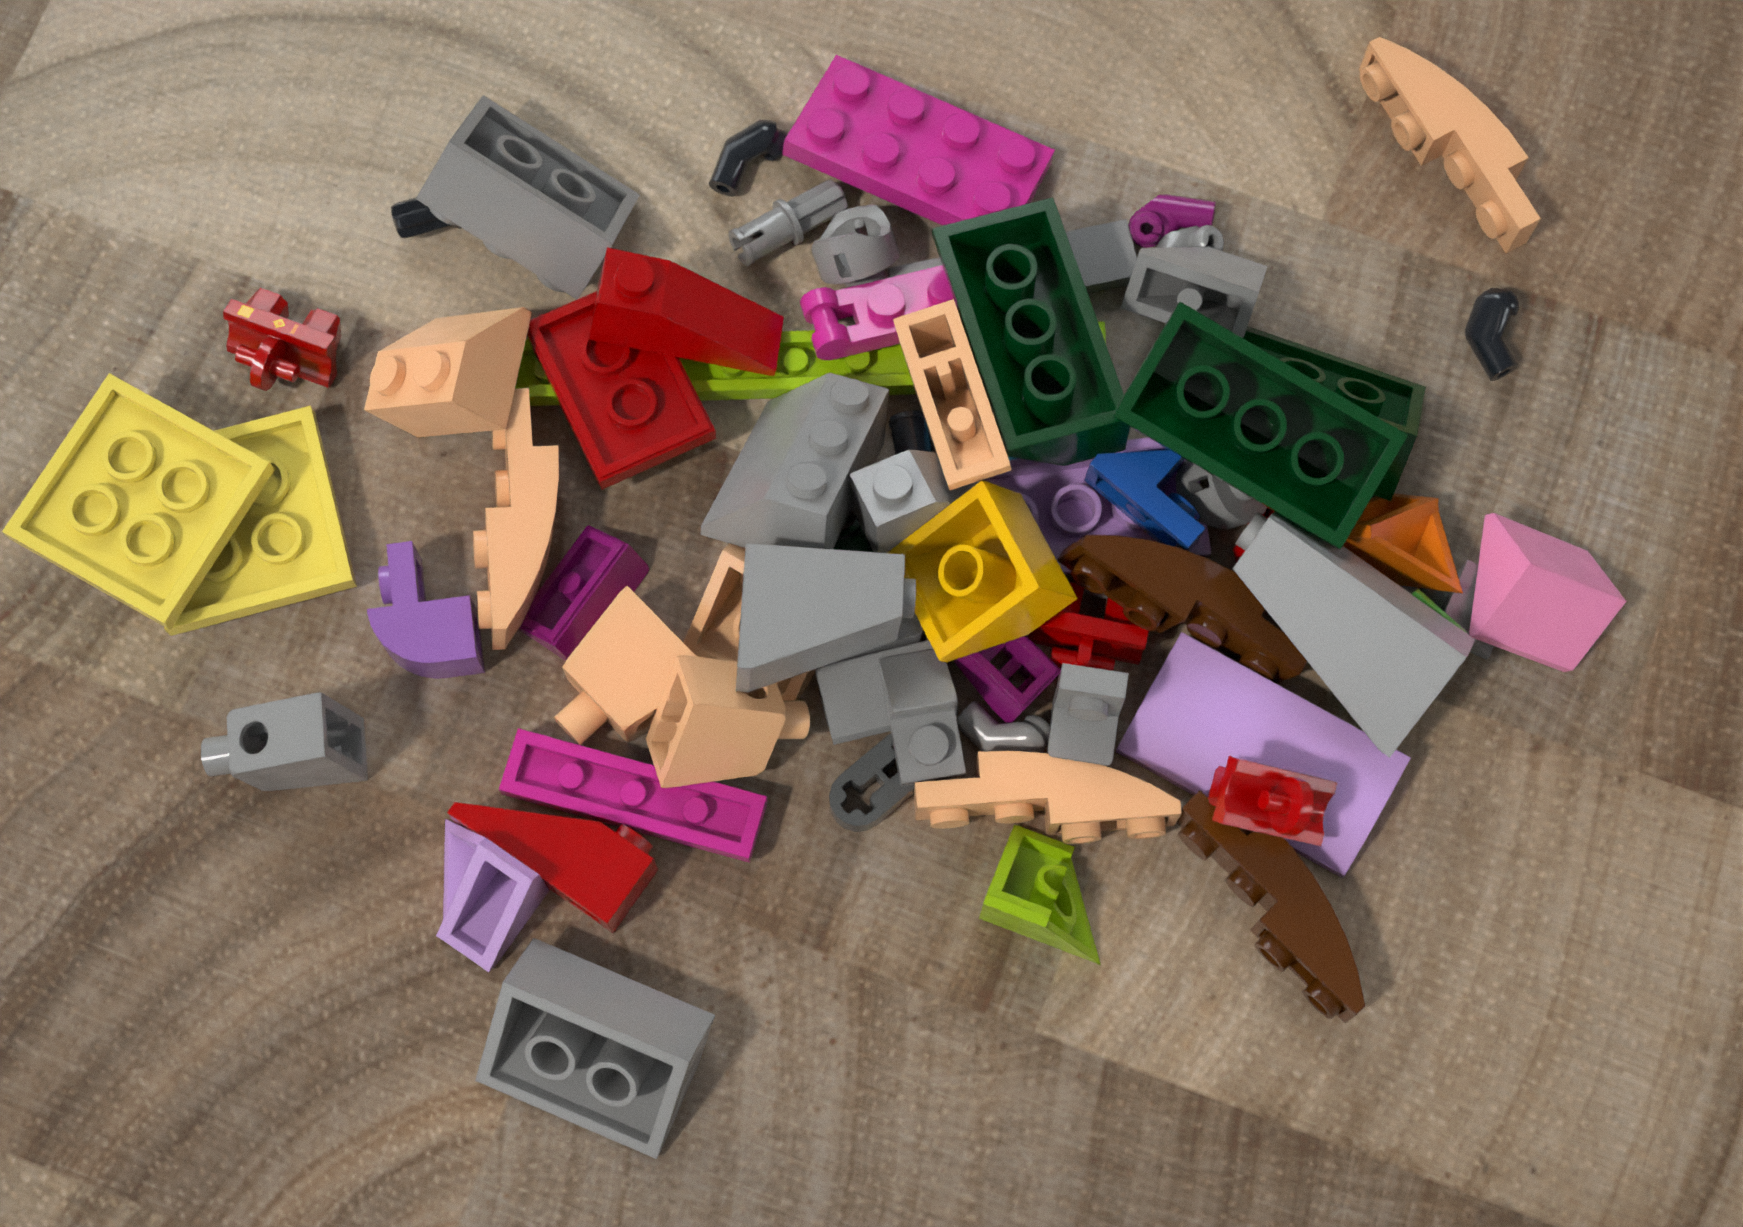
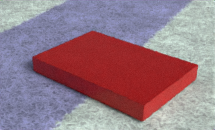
M597 291L531 319L527 339L601 490L716 439V431L679 357L589 340Z

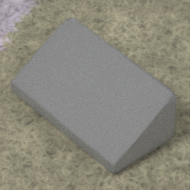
M929 640L831 663L816 669L819 695L833 745L891 731L878 659L933 650ZM956 705V707H955V714H956V715H958L957 705Z

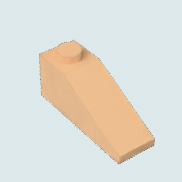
M954 299L894 318L893 322L949 491L1011 471V465Z

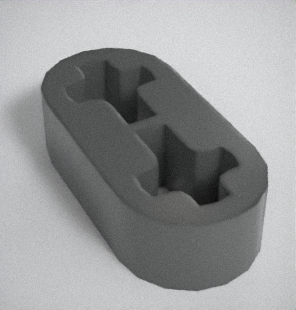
M891 733L840 774L832 784L829 794L830 811L835 821L844 829L854 832L868 831L877 826L914 795L915 785L900 787L898 773L891 779L884 774L896 762ZM875 781L880 784L881 787L870 797V807L872 809L870 813L865 815L861 810L855 809L848 814L843 810L847 803L845 793L847 788L852 786L857 792H862Z

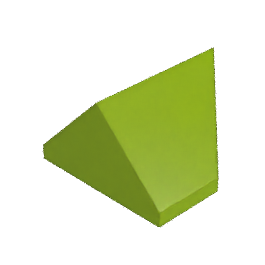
M1014 824L984 899L979 919L1101 965L1071 858L1075 847Z

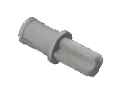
M826 180L787 202L780 198L773 202V210L739 228L730 230L728 232L729 240L734 251L742 247L744 252L740 253L738 258L744 265L749 266L755 260L788 242L794 245L803 242V234L831 220L835 213L846 210L848 204L842 188L833 180Z

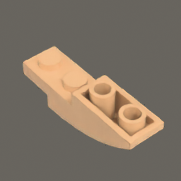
M1382 37L1370 41L1359 68L1361 84L1368 97L1374 102L1380 101L1391 118L1392 131L1400 146L1406 151L1411 150L1421 166L1443 156L1444 168L1448 178L1455 187L1465 190L1476 207V217L1480 227L1488 237L1497 239L1506 254L1526 244L1541 218L1516 181L1529 157L1510 131L1482 101L1437 65L1411 50Z
M517 388L514 390L506 429L491 431L493 450L505 449L506 470H495L496 507L485 508V530L473 531L475 569L487 568L488 590L477 591L478 629H491L492 650L506 649L521 626L537 594L547 565L554 533L559 482L558 445L533 446L529 388Z
M1023 751L978 752L975 764L976 778L915 782L914 786L916 821L930 820L932 828L947 829L966 826L969 824V816L995 815V822L1021 823L1033 820L1034 811H1044L1046 836L1062 835V841L1065 844H1084L1099 841L1102 839L1101 832L1127 830V837L1130 839L1160 837L1166 834V827L1175 826L1182 814L1180 800L1148 782L1100 764L1049 756L1048 753Z

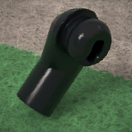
M758 120L728 138L724 143L709 182L711 189L725 196H736L750 161L761 154L769 161L782 158L784 140L788 135L786 131L778 129L775 121Z
M1490 288L1481 293L1474 302L1465 328L1466 340L1490 381L1498 380L1518 367L1502 339L1511 315H1517L1519 310L1517 296L1508 289Z

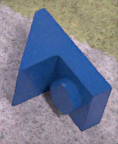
M1170 450L1098 454L1090 462L1084 480L1157 542L1190 552L1197 545L1205 530V527L1198 522L1200 519L1199 513L1186 499L1176 493H1170L1167 496L1160 490L1183 464L1184 458Z

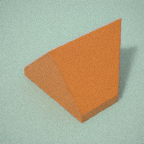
M1395 493L1391 501L1377 496L1371 498L1343 546L1398 585L1463 594L1440 517L1438 498Z

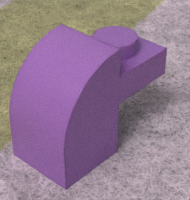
M413 542L386 544L388 565L378 568V577L382 601L384 604L392 603V606L367 609V614L375 635L389 656L405 670L426 678L441 679L485 673L477 609L470 595L426 601L422 559Z

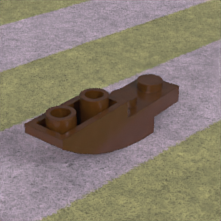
M1086 535L1062 550L1057 558L1058 562L1072 571V578L1081 587L1093 593H1103L1124 608L1123 613L1129 621L1145 630L1156 631L1160 634L1184 622L1187 624L1188 632L1196 640L1208 646L1219 647L1236 659L1239 664L1276 684L1301 674L1307 663V660L1287 635L1261 616L1265 608L1237 573L1210 559L1159 542L1118 535Z
M1199 790L1181 808L1182 814L1176 822L1182 828L1178 832L1180 839L1200 859L1206 861L1211 856L1229 874L1225 879L1227 885L1244 903L1251 907L1259 903L1267 911L1250 929L1259 939L1255 943V947L1261 956L1280 972H1284L1289 968L1307 986L1302 991L1303 995L1319 1013L1328 1019H1332L1337 1015L1344 1023L1348 1022L1365 1007L1359 973L1347 937L1332 905L1315 877L1284 838L1255 831L1246 836L1237 827L1212 821L1216 806L1209 804L1208 798Z

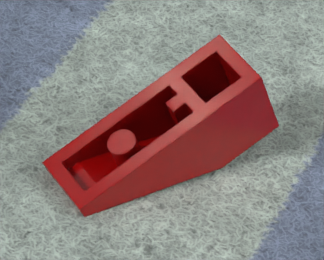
M607 247L596 294L589 340L774 377L777 369L784 316L670 260Z
M454 802L447 812L455 824L487 838L541 876L549 890L611 933L615 932L658 871L654 858L648 855L653 845L623 824L614 832L599 821Z

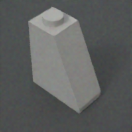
M746 543L736 691L751 692L897 641L902 618L914 617L916 600V579L904 578L905 554Z

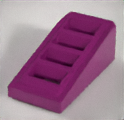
M1027 636L953 660L987 704L1006 723L1013 722L1061 671ZM1002 650L1009 661L998 671L990 661ZM1017 670L1025 679L1018 688L1008 680Z

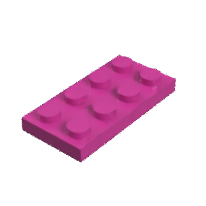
M835 55L786 136L782 155L940 225H947L1031 203L1051 166L1055 150L846 58Z

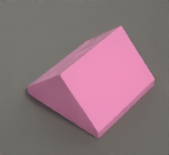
M1491 513L1485 515L1469 635L1474 639L1559 671H1573L1626 603V600L1587 550L1498 514Z

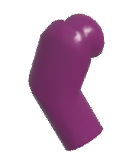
M1168 194L1158 195L1137 210L1130 218L1128 226L1131 238L1139 246L1153 247L1158 245L1159 241L1166 234L1177 231L1180 228L1213 226L1216 202Z

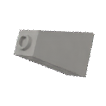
M1258 512L1235 543L1245 552L1235 564L1233 570L1378 750L1390 758L1467 658L1475 639L1344 546L1341 549H1337L1276 512H1273L1269 518Z

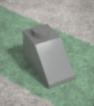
M1211 247L1141 248L1121 308L1166 323L1178 303L1182 302L1243 338L1268 266Z
M910 449L849 474L852 511L873 552L876 553L889 552L980 482L971 483L949 491L937 453Z

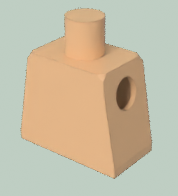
M626 586L565 661L562 668L567 680L580 694L555 715L554 719L578 745L586 741L606 721L626 742L634 741L649 731L677 655H696Z
M677 655L646 736V742L661 788H673L760 774L765 770L777 740L806 738L810 727V714L806 702L803 700L783 701L777 682L751 692L736 691L737 661Z

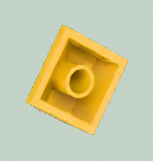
M981 480L887 552L891 554H905L904 578L916 579L914 612L939 661L949 662L1026 636L1078 599L1022 495Z

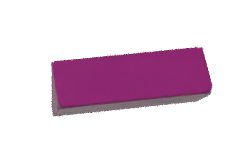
M587 525L537 592L519 630L566 661L620 591L626 586L633 592L637 589L648 574V564L629 544Z

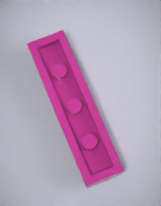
M519 728L499 786L500 793L508 797L617 827L623 824L639 833L750 863L768 802L767 796L717 782L661 788L654 765Z

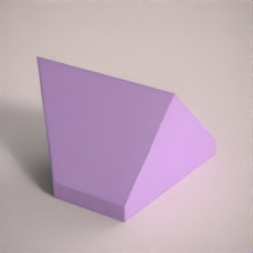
M445 819L443 922L436 936L490 972L547 895L549 889L538 873L496 844L473 831Z

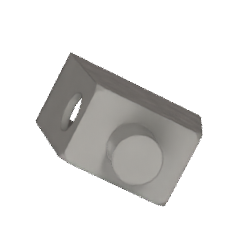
M322 692L233 709L227 715V735L203 739L201 744L202 765L206 774L210 777L231 774L233 777L262 791L367 781L364 718Z

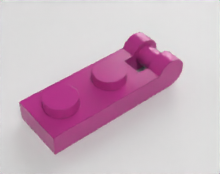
M940 265L836 291L827 287L816 288L802 296L800 305L806 322L813 324L815 329L811 340L817 357L821 360H834L900 344L893 322L894 318L954 298L943 266ZM853 316L856 325L846 327L843 324H839L838 320Z

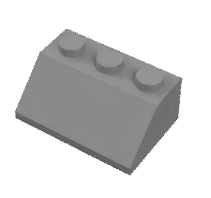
M483 95L448 142L416 200L428 206L433 215L449 225H458L482 240L484 245L495 255L505 259H512L535 273L546 287L557 292H565L577 300L604 259L607 247L611 248L640 195Z
M829 372L768 401L701 525V535L746 548V543L833 549L852 511L849 474L875 464L884 445L889 389Z
M533 938L502 983L475 1081L657 1159L698 1068L715 1015Z

